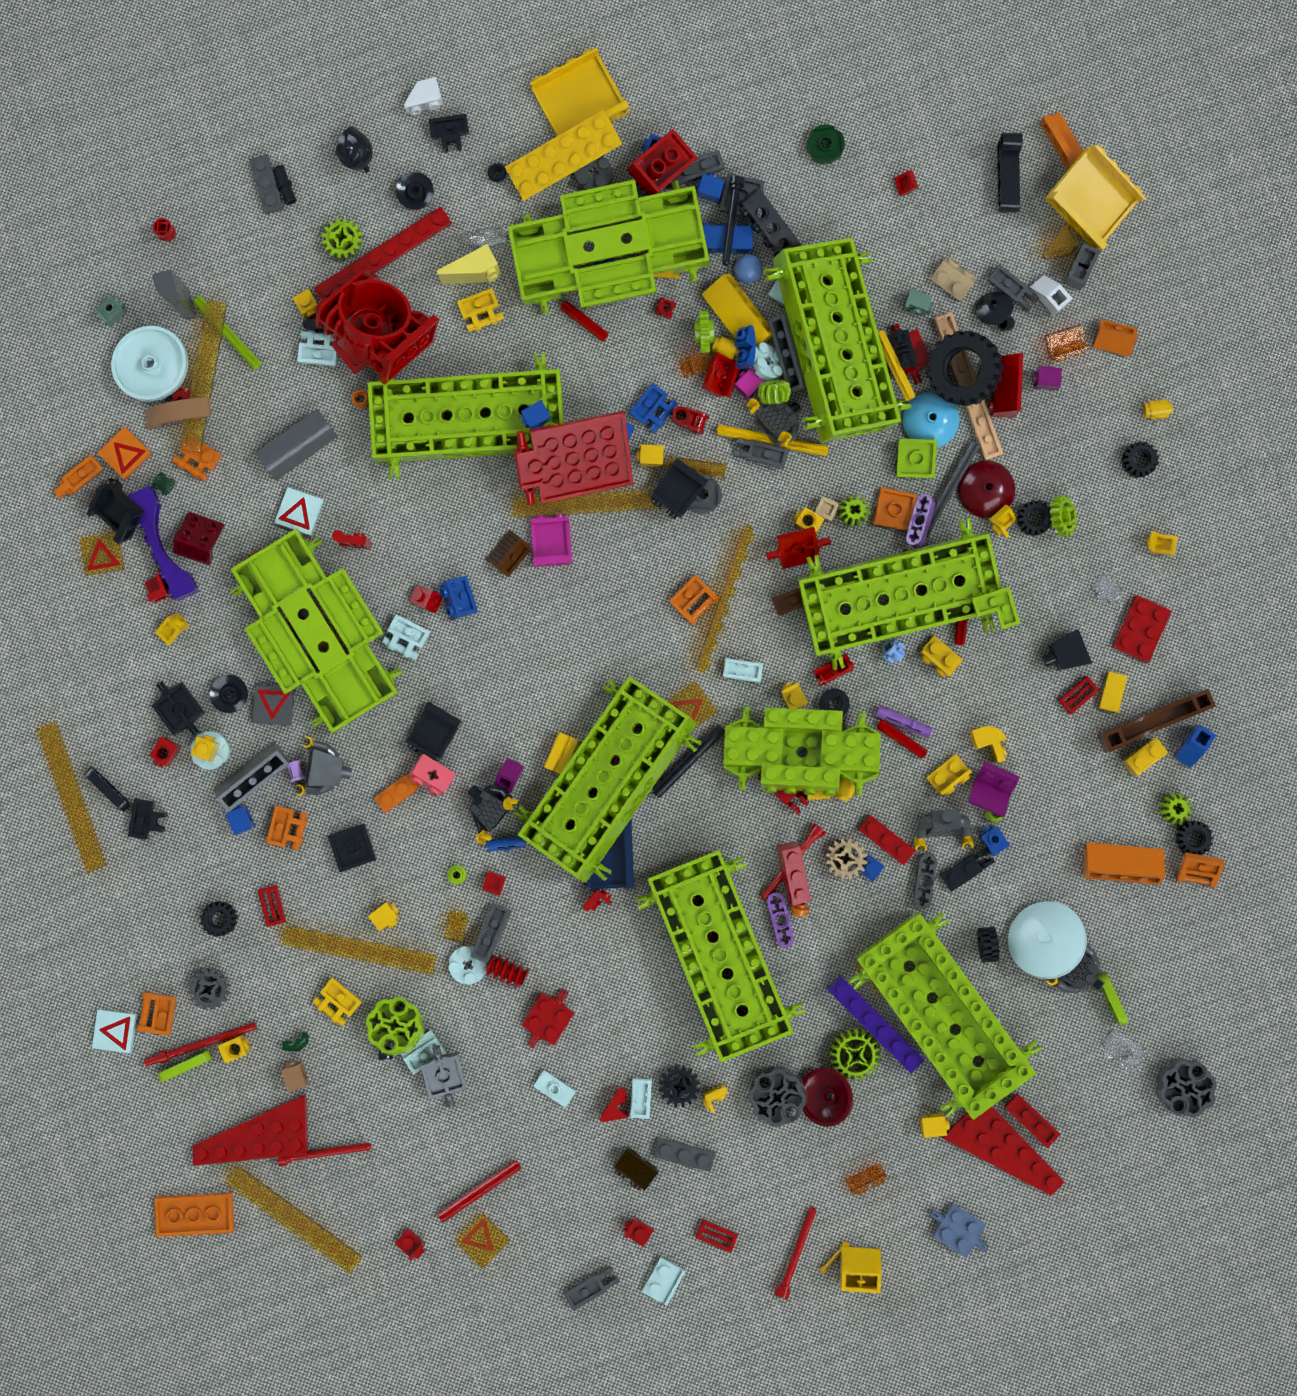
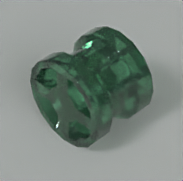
M161 472L154 479L152 488L160 490L164 496H167L173 490L176 480L173 478L169 479L165 473Z

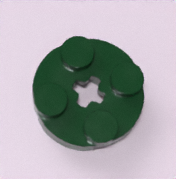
M832 125L817 126L807 139L808 154L816 163L830 164L840 159L844 151L845 139L843 134ZM823 140H827V143H830L831 146L825 149L821 144H823Z

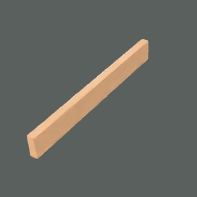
M952 312L933 319L941 341L944 340L943 337L947 334L952 335L954 332L959 331ZM966 350L957 353L950 362L956 384L961 387L970 386L977 379ZM982 400L977 405L965 406L984 461L1003 455L1004 453L985 401Z

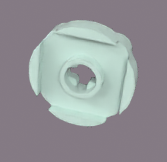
M764 342L756 346L753 365L756 369L755 374L765 381L777 379L783 374L776 349Z
M207 731L197 736L204 737L205 734L216 738L214 742L220 743L214 762H209L193 755L191 757L193 762L199 767L214 770L222 766L229 759L230 745L220 733ZM197 736L195 737V739L193 740V742H192V744H191L190 752H191L192 749H193V746H194V744H195V741H196Z
M474 946L458 948L449 959V972L461 984L471 985L480 981L486 974L487 964L470 957ZM464 960L466 962L471 960L473 969H464Z

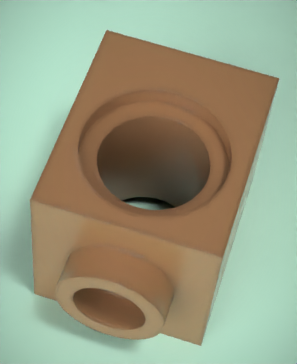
M291 1061L286 1063V1067L281 1070L287 1092L304 1088L310 1084L303 1062Z

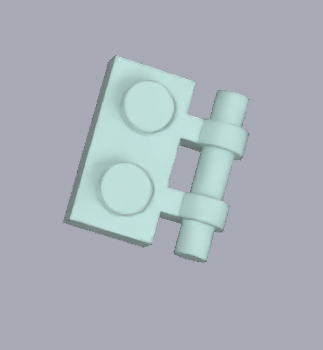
M310 330L308 332L301 331V339H307V343H299L297 362L336 367L338 353L331 346V343L335 341L333 334L327 335ZM314 341H324V345L314 344Z
M396 614L387 630L394 635L392 639L384 637L382 644L388 646V649L391 651L396 650L402 653L403 657L416 661L419 654L413 651L414 647L417 646L422 649L431 632ZM400 638L409 642L407 647L398 643Z

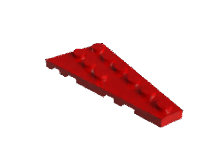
M303 1095L193 1145V1166L308 1155L307 1096Z
M990 1107L974 1120L966 1112L947 1131V1136H942L944 1140L1051 1196L1065 1183L993 1107Z

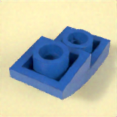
M749 325L739 328L736 333L734 346L740 349L736 362V367L739 369H745L754 365L756 339L754 327Z

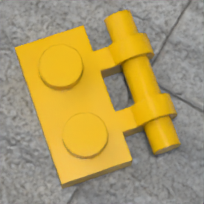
M492 288L457 301L464 321L472 318L473 323L466 325L468 332L480 331L482 327L498 324V321L504 319L502 312L497 314L493 312V309L499 308V304ZM488 312L489 317L478 321V315Z
M332 977L320 992L325 999L322 1001L316 997L312 1003L318 1007V1011L328 1015L334 1024L337 1023L342 1027L347 1022L341 1017L342 1014L345 1013L351 1017L363 1001ZM330 1002L339 1008L337 1012L328 1006Z

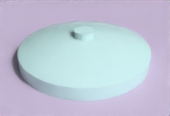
M158 326L140 327L126 334L117 344L111 361L112 374L117 385L128 396L145 402L162 400L173 394L183 383L188 371L187 351L183 343L171 331Z
M1051 901L1035 903L1022 910L1014 919L1008 934V947L1015 963L1027 974L1040 979L1059 978L1071 972L1082 960L1087 945L1086 930L1078 915L1069 907Z

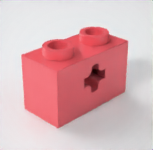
M422 754L408 777L411 778L414 784L418 786L423 785L428 788L430 794L442 796L445 794L456 773ZM430 773L433 774L432 780L429 779Z

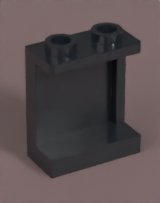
M676 458L669 471L650 494L652 499L650 502L658 508L662 506L668 510L666 514L671 518H679L681 520L706 486L708 480Z
M113 482L100 485L95 491L94 499L89 504L87 515L89 517L98 515L116 532L113 540L119 545L132 539L144 511Z
M428 701L423 714L409 737L405 740L408 743L407 747L415 752L420 750L429 758L440 761L463 721Z

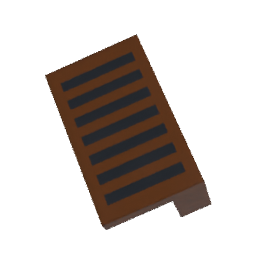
M509 530L486 560L505 576L509 577L532 547Z

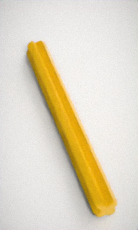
M721 424L717 427V435L748 441L754 440L776 446L761 432ZM801 440L788 443L787 447L784 446V442L779 446L780 448L820 456H827L829 447L826 445Z

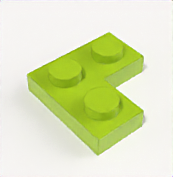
M1010 586L971 598L977 617L996 612L1002 630L1021 624Z

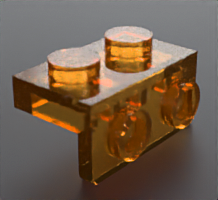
M1081 324L1044 335L1048 356L1056 362L1065 361L1067 357L1072 355H1083L1085 351L1090 350V345L1086 344L1084 329Z

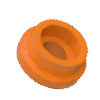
M363 389L354 391L351 396L352 404L360 409L369 405L368 392ZM360 396L364 397L363 402H358Z
M806 903L790 906L791 914L797 917H806L810 910Z

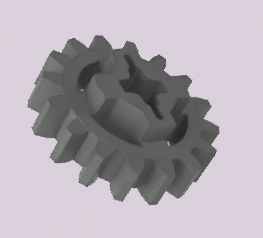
M204 968V973L201 970L197 971L198 977L192 976L191 979L194 982L188 983V986L192 987L188 994H193L190 1000L197 1001L196 1007L202 1004L203 1010L207 1009L208 1006L210 1010L215 1009V1005L218 1008L221 1007V1001L226 1002L228 1000L225 995L231 994L227 990L231 984H226L225 982L228 976L223 978V971L216 973V968H212L211 972L209 968ZM207 976L215 977L217 980H210ZM198 983L200 984L199 991H197ZM215 985L211 991L203 993L208 986ZM220 986L222 988L221 994L218 993ZM202 997L209 998L210 1001H205Z

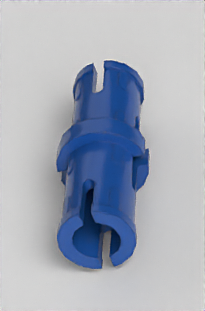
M503 836L500 839L486 840L487 852L505 850L506 852L509 849L526 848V841L520 836L509 838L508 836Z

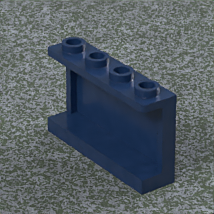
M632 818L600 862L611 870V874L602 870L601 872L607 877L604 881L593 872L588 881L584 882V886L587 885L588 890L634 888Z

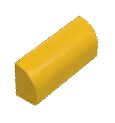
M730 273L722 275L701 294L735 339L738 329L749 325L754 327L756 346L761 342L765 343L772 337L769 323Z

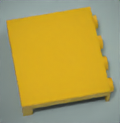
M597 47L593 50L588 49L584 51L578 58L567 60L561 67L556 66L544 76L539 75L535 77L530 83L531 90L556 136L566 132L603 109L611 122L629 113V105L619 93L598 54Z
M1092 145L1083 151L1044 199L1089 246L1098 250H1104L1108 245L1105 242L1137 202L1145 200L1146 197L1142 194V190L1130 181V177L1118 168L1116 161L1110 159L1105 154L1106 151L1103 147Z

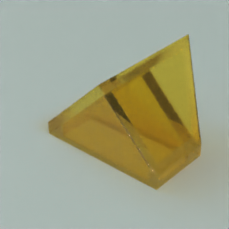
M1068 222L1062 227L1042 259L1049 260L1070 256L1079 246L1078 240Z

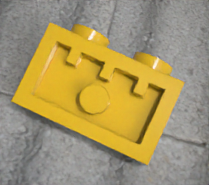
M935 635L919 652L921 655L920 659L927 665L931 663L936 668L935 672L941 677H950L963 661L962 658Z
M954 754L925 778L939 796L944 794L948 796L955 790L954 786L959 782L963 784L970 778L969 774L972 771L966 767L957 754Z

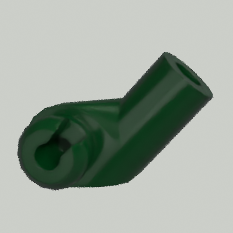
M299 1033V1037L295 1041H283L282 1050L301 1051L309 1043L308 1033Z

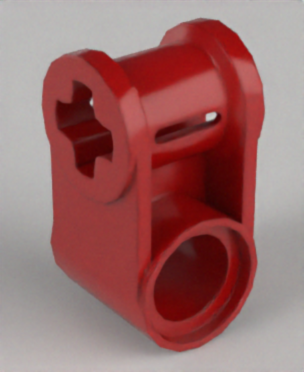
M679 406L672 413V422L676 426L703 435L706 420L710 416L700 411ZM682 412L685 414L686 419L680 421L676 418L675 414Z

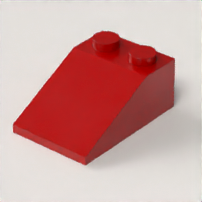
M672 129L637 158L627 171L649 196L662 192L694 163L698 157L677 132Z

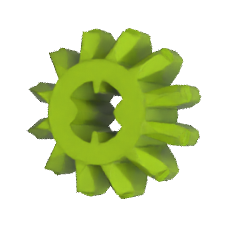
M771 380L762 382L759 385V401L764 404H782L790 399L791 389L789 383L785 380Z
M858 494L855 495L854 500L851 495H848V501L845 499L841 501L844 506L838 507V510L844 511L839 514V518L846 517L843 523L846 524L849 520L850 527L854 526L855 521L858 526H861V520L863 522L868 520L865 515L871 514V511L865 510L870 507V504H863L866 500L865 497L859 501ZM850 507H851V508L857 507V508H858L857 512H859V514H858V513L852 514V513H851V510H852V509H850Z
M1170 793V798L1167 796L1163 797L1166 804H1159L1161 807H1164V810H1161L1159 813L1166 814L1163 818L1164 821L1170 820L1172 825L1176 822L1178 825H1182L1183 820L1189 821L1187 814H1193V811L1188 810V808L1192 807L1193 804L1187 803L1189 800L1188 796L1183 797L1182 793L1177 795ZM1177 806L1179 808V812H1176V810H1174L1173 807Z

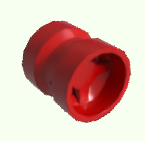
M159 218L154 222L153 231L159 239L169 242L175 238L176 229L169 220Z

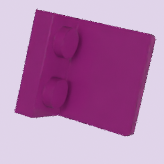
M984 761L976 774L968 803L1004 817L1011 793L1018 784L1020 776Z

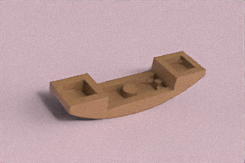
M209 397L168 402L145 410L147 430L165 427V424L188 419L198 420L212 417Z

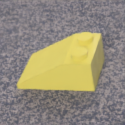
M487 244L436 271L442 284L493 282L501 274L498 263Z

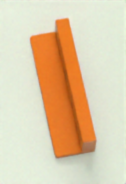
M1058 112L1053 116L1048 114L1043 117L1040 125L1068 170L1083 153V150L1061 113Z

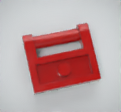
M335 530L332 533L333 540L341 546L369 550L372 548V542L365 534L353 533V536L344 535L340 530Z

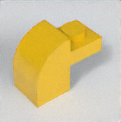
M984 726L969 731L974 749L989 745L995 763L1005 761V756H1007L1006 749L1000 742L1007 740V738L1000 729L993 726Z

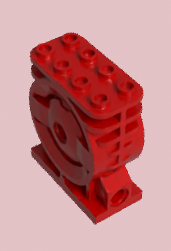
M365 267L358 269L351 279H346L338 290L334 289L327 299H322L318 303L315 326L318 328L325 326L324 333L327 335L334 333L333 339L337 341L338 345L350 356L367 361L368 365L380 374L379 381L385 385L433 343L439 318L434 314L428 318L421 311H411L408 299L399 289L387 282L380 281L376 274L369 277L370 270Z

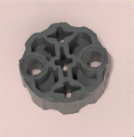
M1177 1058L1171 1060L1169 1065L1161 1068L1159 1071L1156 1094L1169 1111L1178 1116L1183 1115L1193 1118L1202 1115L1204 1110L1212 1107L1214 1104L1217 1083L1215 1077L1210 1074L1205 1065L1195 1060ZM1195 1066H1198V1067H1199V1072H1198V1074L1193 1075V1074H1192V1069H1193ZM1167 1075L1172 1077L1171 1081L1166 1079ZM1179 1083L1187 1085L1193 1092L1185 1090ZM1201 1095L1206 1096V1099H1201ZM1180 1100V1107L1174 1109V1102Z
M775 1067L774 1069L763 1071L755 1079V1083L749 1092V1101L752 1104L755 1116L759 1120H764L775 1127H781L784 1124L796 1121L802 1114L808 1098V1092L803 1085V1079L797 1073L787 1070L786 1067ZM762 1077H767L770 1080L769 1086H764L761 1083ZM782 1078H784V1079H783V1084H784V1086L781 1087V1088H779V1086L782 1084ZM795 1080L797 1084L790 1087V1081L793 1082ZM785 1090L781 1099H777L774 1102H771L775 1098L776 1094H781ZM789 1093L797 1094V1096L791 1095L789 1098L786 1097ZM776 1105H778V1107L775 1109V1116H774V1115H773V1112H774L773 1107L776 1106ZM767 1106V1111L762 1113L760 1109ZM793 1107L796 1110V1115H788L786 1109Z

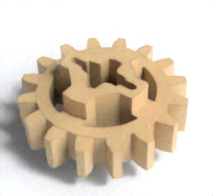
M842 838L841 844L835 841L836 847H829V850L832 852L831 854H826L830 858L826 864L832 866L829 871L835 870V877L841 874L842 880H845L846 876L853 880L854 874L859 877L858 871H865L862 866L863 864H868L864 860L868 854L862 853L865 847L859 848L860 842L858 841L852 844L851 838H849L848 842ZM845 847L843 852L840 854L836 853L840 848ZM853 848L857 850L860 858L854 856ZM847 854H849V857L855 861H848L847 864H845V861H843L839 857L843 858L846 857ZM834 860L841 864V870L836 867ZM854 864L858 865L853 871L849 872L851 866Z

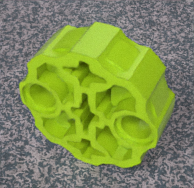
M402 997L388 1000L383 999L376 1003L373 1011L368 1014L365 1023L370 1043L385 1055L393 1057L400 1054H408L415 1050L417 1043L423 1039L425 1032L422 1013L416 1006ZM403 1003L405 1005L404 1010L397 1012L396 1007ZM383 1013H385L387 1018H391V1020L385 1019ZM380 1020V1024H376V1026L373 1024L374 1021ZM397 1023L402 1028L398 1027L393 1030L390 1026H395ZM416 1027L418 1031L412 1034L410 1030H414ZM400 1034H405L409 1040L407 1041L405 1039V1036H401ZM394 1041V1048L387 1050V1043Z

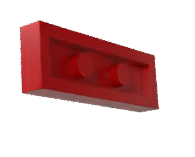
M871 815L866 818L858 829L902 865H905L916 851Z
M1018 1093L1004 1106L1045 1147L1049 1148L1061 1135Z

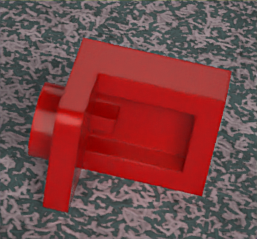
M416 585L409 602L437 613L443 598L432 590Z

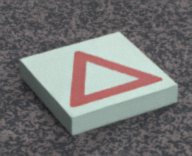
M287 487L274 523L293 530L298 529L301 533L312 536L324 500Z
M98 1009L92 1048L132 1053L137 1014Z

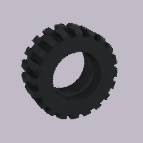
M956 331L952 335L947 334L944 336L943 341H938L935 344V350H931L929 354L931 359L927 361L926 366L929 367V371L926 374L927 378L931 381L929 383L931 388L943 400L956 405H977L982 400L990 398V394L998 389L997 384L1002 380L1001 371H1004V365L1001 364L1002 356L997 351V346L987 337L972 331ZM964 350L976 353L982 363L979 378L967 387L954 384L948 372L952 358Z

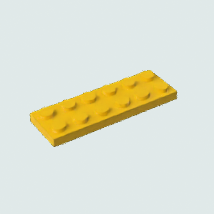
M603 109L505 166L521 198L525 201L621 146L623 143Z

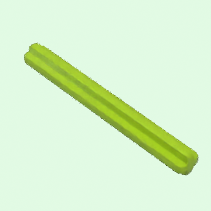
M200 295L197 296L193 303L254 370L259 369L262 365L259 359Z

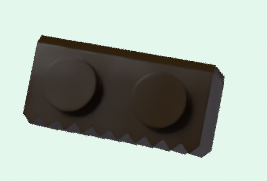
M629 1146L626 1147L613 1167L616 1169L614 1172L623 1179L627 1177L631 1180L630 1184L635 1189H643L644 1191L659 1172L657 1167Z

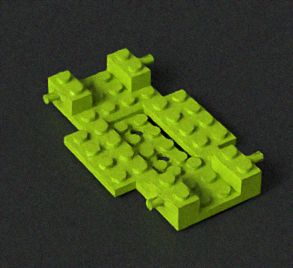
M634 179L560 195L562 215L531 221L530 213H524L522 215L524 223L507 226L521 299L524 305L540 304L541 315H545V313L549 314L547 302L562 298L561 294L573 291L579 292L582 309L655 294L657 290L654 274L673 271V274L689 272L690 283H694L693 276L695 283L698 282L696 271L711 265L695 186L680 189L679 181H675V188L674 181H672V191L638 198ZM624 234H630L632 240L630 243L624 244L621 241V237ZM586 242L594 244V249L591 252L584 250ZM646 250L649 251V253L637 257L627 258L623 260L613 261L581 269H574V266L577 265H585L586 263H591L595 261H604L605 259L622 257L624 255L633 253H641L642 251Z
M295 529L231 568L230 570L240 585L230 590L234 597L245 592L258 613L260 619L244 629L284 694L302 685L320 716L311 720L314 728L325 722L331 733H337L366 712L400 694L395 686L394 678L403 674L399 666L391 672L387 671L370 648L368 643L383 635L384 632L346 570L341 568L327 577L320 567V563L313 550L315 547L323 544L320 537L318 536L316 539L308 542L302 533ZM308 589H311L350 654L347 655L313 601V598L308 593ZM279 607H281V609L283 610L284 614L288 618L289 622L296 631L300 640L302 641L305 648L312 657L313 661L317 665L318 669L320 670L319 673L315 669L314 665L305 653L304 649L302 648L293 631L289 627L285 618L281 614L280 610L278 609ZM301 609H307L309 612V616L305 620H301L298 617V612ZM323 641L329 644V650L325 653L320 652L318 649L319 644Z

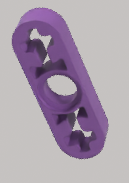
M922 494L917 498L907 531L906 541L915 549L924 545L933 516L935 501L929 494ZM920 517H925L922 525L916 524Z
M773 892L767 898V905L776 941L781 947L787 948L793 944L794 936L784 897L778 892ZM773 896L781 899L778 902L779 909L783 907L784 911L772 913V910H776L775 905L770 903L773 900ZM779 914L784 915L786 918V922L783 925L775 923V917ZM788 926L789 930H785L787 936H790V939L785 944L783 941H780L783 935L782 931L777 932V928L783 929Z

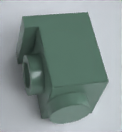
M911 289L903 311L906 312L909 309L911 313L919 316L926 313L930 314L934 303H931L933 296Z
M111 295L97 308H93V311L110 328L127 313L123 309L125 304L118 297L114 299Z

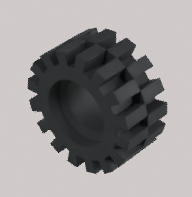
M1142 441L1132 444L1124 451V456L1121 459L1123 461L1122 467L1126 468L1124 471L1126 473L1129 472L1130 476H1136L1135 478L1149 475L1159 464V461H1157L1159 455L1156 454L1158 452L1157 449L1154 450V446L1152 444L1148 445V442L1142 443ZM1136 453L1146 455L1147 463L1145 466L1139 467L1134 463L1133 458Z
M1032 500L1024 504L1016 517L1018 520L1017 525L1021 527L1020 530L1022 532L1025 531L1026 535L1031 534V536L1041 535L1046 532L1052 523L1050 520L1051 507L1048 508L1046 506L1047 503H1042L1041 500ZM1031 511H1037L1041 514L1042 521L1039 525H1032L1028 521V514Z
M1187 821V823H1183L1181 827H1178V833H1175V837H1177L1175 842L1183 853L1203 855L1205 851L1208 852L1210 850L1209 846L1213 845L1211 843V840H1214V836H1211L1213 832L1203 822ZM1191 831H1197L1201 835V841L1196 846L1189 844L1187 836Z
M217 901L208 904L202 910L203 914L200 915V919H202L200 924L204 927L202 929L207 931V934L215 937L229 934V932L235 929L234 926L237 925L236 919H238V916L235 914L237 912L236 909L234 910L233 906L229 905L228 902ZM217 911L223 912L226 916V922L222 926H216L212 922V916Z
M978 928L977 941L981 961L983 963L999 961L1000 948L996 928Z

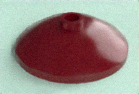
M980 461L972 464L967 468L958 484V495L964 508L971 514L982 518H991L1004 505L1010 507L1015 497V482L1011 473L1003 465L993 461ZM986 484H990L992 490H987Z
M821 1067L810 1071L803 1078V1085L808 1092L807 1103L803 1108V1112L812 1122L820 1126L830 1127L840 1124L849 1116L853 1107V1091L843 1074L832 1068ZM830 1092L833 1093V1098L830 1097Z

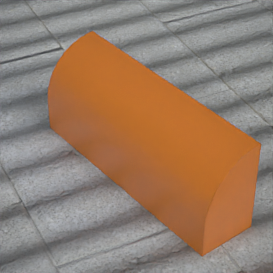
M1087 842L1083 857V878L1160 885L1165 879L1164 849Z

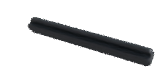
M716 725L701 740V745L697 744L695 746L697 751L693 752L691 750L652 792L658 798L662 797L725 733V730L720 725Z

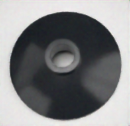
M408 173L397 183V199L407 209H423L433 199V184L422 173ZM414 191H419L417 196L412 195Z
M999 291L990 292L978 300L975 307L976 316L982 323L987 325L1001 324L1012 315L1014 304L1009 295Z
M221 676L214 681L210 688L211 703L221 712H237L247 702V686L237 676ZM229 691L234 693L232 698L227 696Z

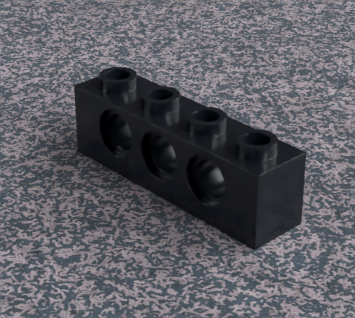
M754 189L738 203L740 213L744 218L750 220L752 223L750 225L751 228L762 236L763 244L774 252L773 257H776L783 249L802 246L761 189ZM757 208H760L762 211L760 218H757L755 215ZM769 223L773 225V231L771 233H768L767 231V225ZM781 238L784 240L783 248L778 246V241Z

